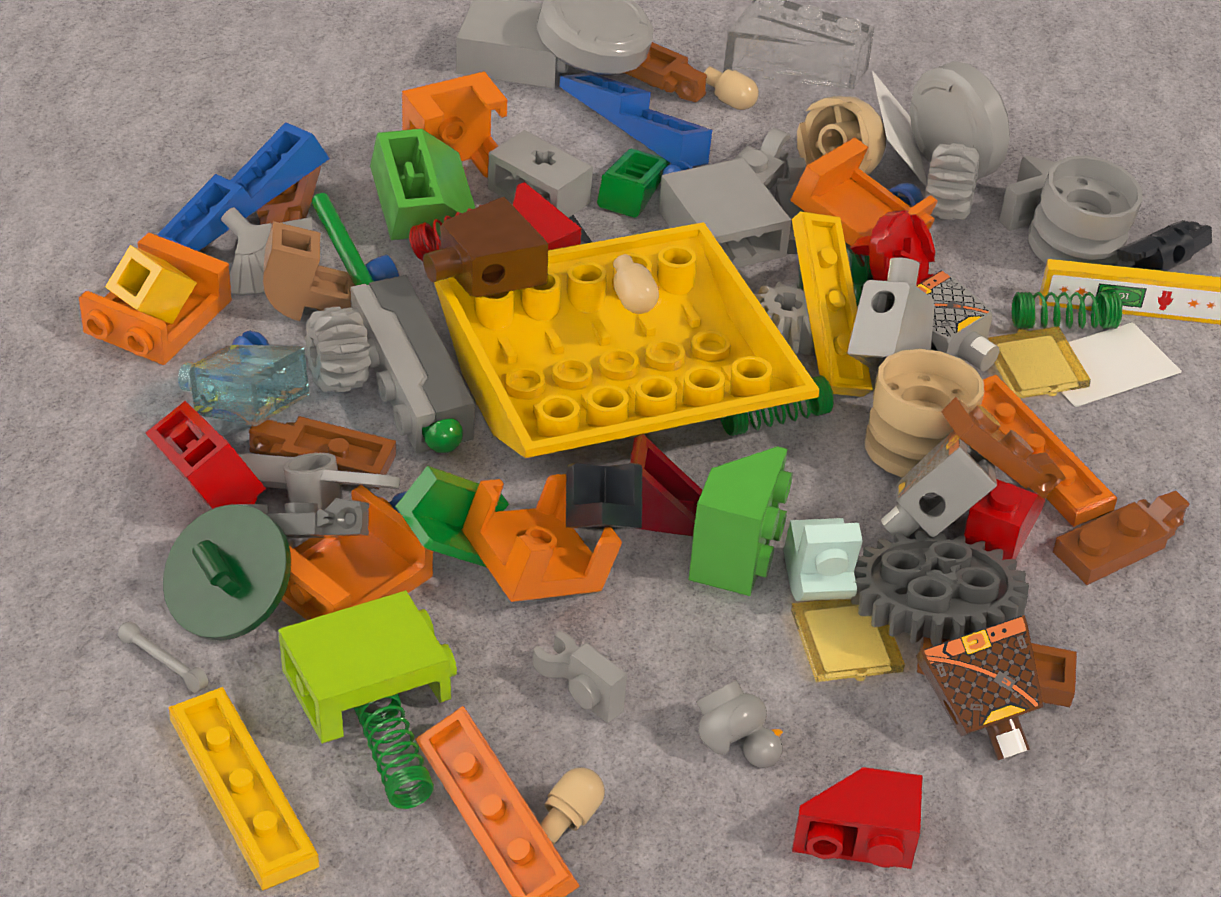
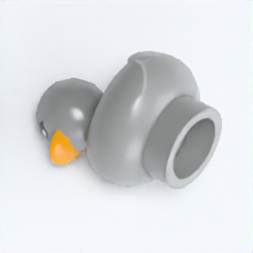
M737 680L696 701L703 714L698 729L700 739L713 752L721 755L727 754L731 743L745 737L743 752L751 765L758 768H768L779 761L783 751L780 739L783 730L777 728L770 730L763 727L767 717L764 702L753 694H744Z

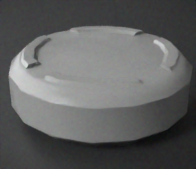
M543 0L536 26L543 44L560 61L594 75H615L636 69L647 58L654 32L647 14L634 0Z
M952 61L924 72L914 86L910 105L911 128L921 153L930 163L933 151L940 144H962L965 147L976 149L979 154L977 180L996 172L1006 158L1010 141L1008 113L999 92L984 74L970 64Z

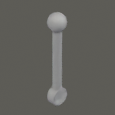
M125 622L119 627L118 637L122 642L136 644L184 678L186 686L192 692L197 693L208 686L207 675L201 668L195 667L191 670L140 634V628L136 623Z

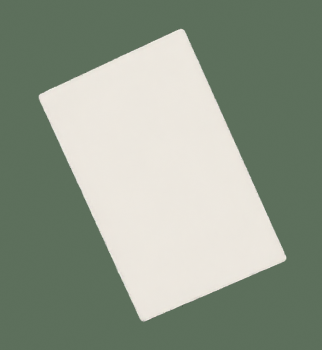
M872 71L887 140L927 187L920 151L911 128L910 116Z
M1133 322L1119 326L1117 329H1109L1055 346L1077 382L1075 386L1058 389L1075 407L1182 372Z

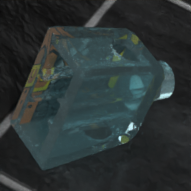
M230 345L197 362H185L178 374L180 388L184 392L192 393L194 410L201 416L250 426L261 424L310 395L305 350L301 346Z

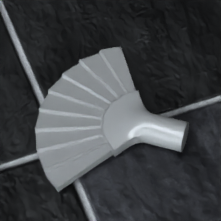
M235 207L230 208L224 213L221 221L238 237L235 259L230 272L231 294L250 295L265 292L263 287L264 255L272 224H250ZM312 217L281 222L313 231Z

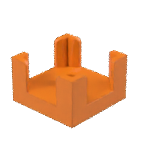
M485 71L402 91V130H425L459 152L461 161L471 159L481 174L488 178L489 152L498 147L491 137V110H495L501 118L507 117L508 100Z
M566 474L551 475L547 478L536 508L498 512L494 511L504 487L503 481L501 479L480 481L462 532L511 602L602 591L622 541L612 527H604L592 553L574 528H566Z

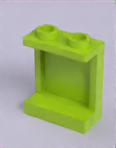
M406 590L278 629L282 671L322 744L344 737L342 711L426 684L430 686L439 703L451 700V677L457 674L452 650L446 643L440 645L435 637L434 627L428 612L425 609L418 610Z

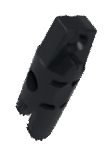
M1182 220L1117 249V256L1122 261H1134L1135 264L1130 266V268L1168 271L1190 260L1194 254L1212 243V227L1201 225L1198 222Z

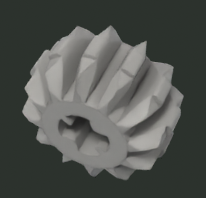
M952 143L951 145L940 144L933 151L926 187V197L931 195L938 202L931 215L939 216V219L953 221V219L964 220L970 214L979 167V154L976 149Z
M778 281L775 288L761 286L755 297L795 354L797 352L811 354L814 342L805 292L799 289L798 283L789 287L784 286Z
M340 306L324 308V311L313 312L306 323L307 334L304 337L307 347L305 354L308 356V369L312 372L313 382L323 392L335 391V393L351 391V388L362 387L369 377V365L371 364L367 329L363 326L362 317L352 307L343 309Z

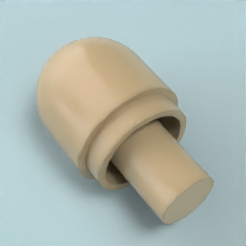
M711 66L704 72L707 74L706 84L715 88L714 95L723 103L738 110L749 109L756 103L759 90L751 78L736 70L727 69L722 73Z
M629 255L618 256L613 263L617 272L614 276V289L622 305L628 311L635 314L649 312L655 307L659 299V289L650 271L643 265L634 263Z
M583 767L569 770L547 795L548 800L544 806L549 813L540 824L553 844L558 841L567 828L577 831L581 825L584 826L602 804L605 794L604 784L599 775L593 770Z

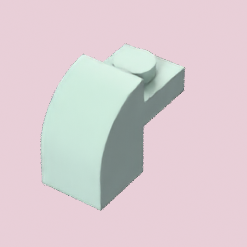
M843 518L790 520L783 552L789 585L796 601L851 599L856 595L857 585L855 583L854 569L863 542L859 523H844Z

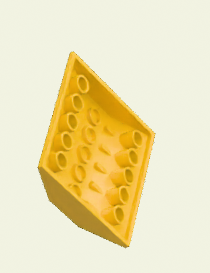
M704 222L548 250V284L473 297L464 290L454 277L434 282L462 375L486 423L496 438L524 458L819 397L818 386ZM620 255H629L634 263L641 264L647 268L658 286V302L647 313L635 314L628 311L622 305L614 289V276L617 272L613 263Z

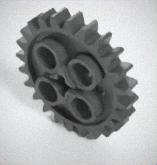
M916 531L915 539H908L898 533L895 535V543L880 538L877 541V548L864 547L863 556H858L854 569L857 593L851 598V603L859 605L858 614L860 616H872L871 626L881 627L890 625V636L894 637L906 632L910 633V643L915 644L922 637L930 638L932 645L935 646L941 644L942 639L953 640L1024 615L1029 583L1025 582V571L1016 570L1017 561L1015 559L1002 560L1003 550L1001 549L985 551V541H979L970 545L965 543V535H959L954 540H946L943 532H940L935 538H927L921 531Z

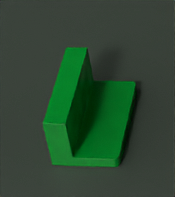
M427 465L395 507L426 549L486 567L462 532L479 483ZM502 493L494 512L504 511L509 505Z

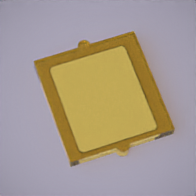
M1059 326L1032 331L1019 329L1017 333L987 338V340L999 347V355L994 364L1006 385L1019 398L1045 394L1053 397L1057 395V392L1090 387L1091 379Z
M851 599L792 603L791 613L816 682L847 678L864 681L866 676L904 672L905 663L895 637L889 635L890 625L881 627L871 626L872 616H860L858 614L859 605L852 604Z

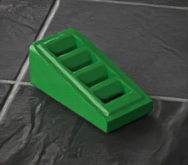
M632 148L629 149L602 175L597 198L598 206L633 218L637 217L644 210L659 186L665 167L670 165V162L659 156Z

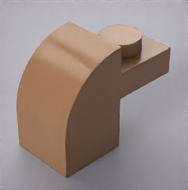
M273 221L265 247L263 274L264 291L272 306L283 315L297 321L301 320L305 306L315 308L318 311L338 306L341 309L350 308L351 287L355 285L348 272L319 266L321 233Z

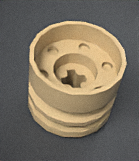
M926 349L904 350L886 357L878 368L873 393V407L870 410L869 424L865 434V449L872 461L885 471L903 478L953 430L941 411L955 397L972 410L978 404H982L984 396L983 379L976 369L965 361L941 351Z

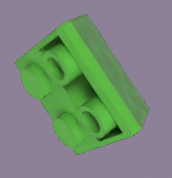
M423 129L377 133L370 168L391 240L409 239L410 229L413 226L426 222L433 228V221L435 219L443 223L446 215L452 218L455 217L457 212L464 213L467 212L468 208H475L459 152ZM436 222L437 234L441 235L440 225Z
M777 446L711 468L697 503L689 581L751 596L757 577L767 578L774 554V546H770L769 543L771 540L780 541L787 517V511L780 509L779 503H786L792 484L793 473L784 471L788 449Z

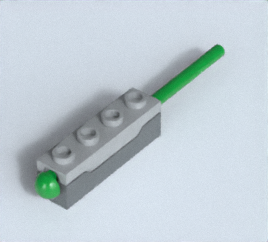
M326 193L316 194L312 198L311 203L355 285L351 287V307L360 314L363 319V326L367 329V340L370 345L369 357L371 360L369 369L374 368L377 374V386L384 402L390 401L393 406V416L398 433L401 436H408L416 454L429 450L438 453H449L454 451L462 442L474 440L475 402L407 275L374 282L329 196Z

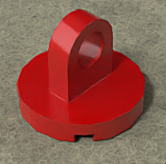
M905 210L888 212L879 218L872 230L871 236L857 239L850 247L854 253L859 255L863 266L865 262L862 260L861 254L869 255L870 268L874 280L887 281L891 258H907L920 263L916 285L934 275V273L928 274L929 262H935V248L932 236L923 219L917 214L910 215L907 213L909 211Z

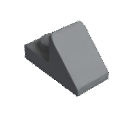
M1031 156L1022 157L1017 182L1006 187L999 222L1009 231L1031 224L1034 219L1035 210L1041 202V192L1048 172L1056 162Z

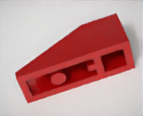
M186 401L145 433L211 509L231 504H255L257 496L266 489L229 442Z

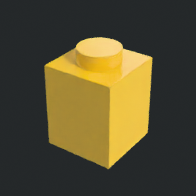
M130 245L105 287L136 310L173 324L197 282L166 260Z

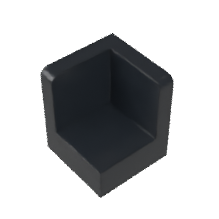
M583 463L568 464L566 468V528L603 531L604 527H612L613 530L642 528V465L635 463L611 466Z

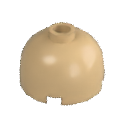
M845 96L827 97L811 104L806 110L811 111L807 114L805 122L799 123L797 130V149L800 157L805 159L806 165L855 137L869 147L859 169L867 175L871 174L880 163L886 148L884 124L875 109L857 97Z

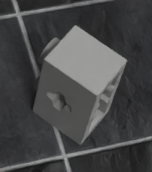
M523 130L489 152L488 189L513 203L517 185L525 182L569 218L591 203L593 166Z

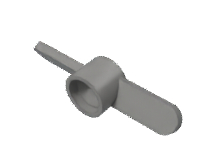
M248 453L239 455L264 487L287 489L290 503H317L318 510H325L335 498L343 499L340 484L399 489V477L338 471L336 457L329 453H310L297 457Z

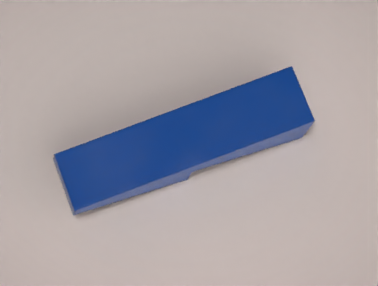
M591 73L560 76L559 87L671 164L678 160L688 162L692 167L709 164L713 130L649 109L651 92Z
M285 122L231 180L215 174L157 236L200 251L229 230L221 221V218L230 208L235 207L246 218L330 158L312 133Z

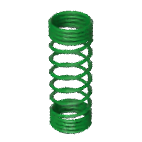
M1016 292L1012 300V322L1016 329H1032L1034 327L1035 298L1038 295L1043 302L1041 308V326L1043 329L1048 324L1046 302L1051 295L1055 300L1053 324L1056 329L1059 328L1061 322L1059 301L1062 296H1066L1068 301L1066 308V326L1068 329L1073 325L1072 300L1076 295L1080 299L1078 323L1081 329L1086 324L1084 301L1087 296H1091L1093 300L1091 308V326L1093 329L1097 328L1098 321L1103 329H1117L1122 320V300L1117 292H1099L1096 297L1091 292H1087L1083 297L1078 292H1074L1070 297L1065 292H1061L1058 297L1053 292H1049L1045 298L1040 292H1036L1034 295L1031 292Z
M822 375L811 377L819 388V397L805 400L807 415L803 410L801 401H798L799 410L804 418L808 419L811 413L815 416L827 414L833 409V391L828 380ZM793 402L795 418L792 416L789 403L785 404L790 419L796 422L799 413L797 403ZM784 404L780 405L783 416L782 420L779 417L777 406H774L773 409L777 421L780 424H784L786 421ZM768 408L770 424L766 418L765 409H761L764 423L768 427H772L774 423L772 408ZM755 410L758 426H756L752 411H750L749 418L754 429L759 431L761 427L759 410ZM747 412L720 418L724 430L730 436L734 437V435L745 434L749 429Z
M395 694L385 697L391 698V703L375 712H364L373 702L354 707L359 723L363 727V734L367 738L368 747L372 751V758L377 764V771L381 775V782L385 786L389 803L399 809H409L424 803L434 791V784L426 767H423L424 758L418 754L419 746L413 742L414 734L412 731H409L410 723L407 719H404L405 711L401 707L399 695ZM392 721H397V722H395L394 724H392V725H390V726H387V727H384V728H380L381 726H383V725L386 724V723H389V722H392ZM401 722L405 724V729L388 732L379 740L372 738L375 732L390 730ZM396 733H401V734H399L398 736H396V737H394V738L384 740V739H386L387 737H389V736H391V735H394V734H396ZM406 733L410 736V741L393 744L384 752L377 750L380 743L394 742ZM405 745L404 747L398 750L391 751L392 749L398 746ZM410 745L415 748L414 753L398 756L390 761L389 764L382 762L385 755L398 754L406 750ZM410 757V758H408V759L405 760V761H402V762H400V763H395V762H397V761H399V760H401V759H403V758ZM415 757L419 760V765L401 768L392 775L386 774L390 767L405 765ZM421 780L410 787L399 788L408 782ZM419 787L418 789H416V790H414V791H412V792H410V793H406V794H395V791H399V792L410 791V790H412V789H415V788Z

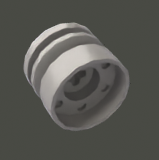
M1085 155L1069 156L1059 160L1048 172L1041 192V202L1035 210L1034 219L1028 230V243L1034 254L1045 264L1047 259L1116 266L1119 262L1117 249L1125 246L1128 240V231L1133 226L1140 209L1142 189L1134 176L1123 167L1106 159Z

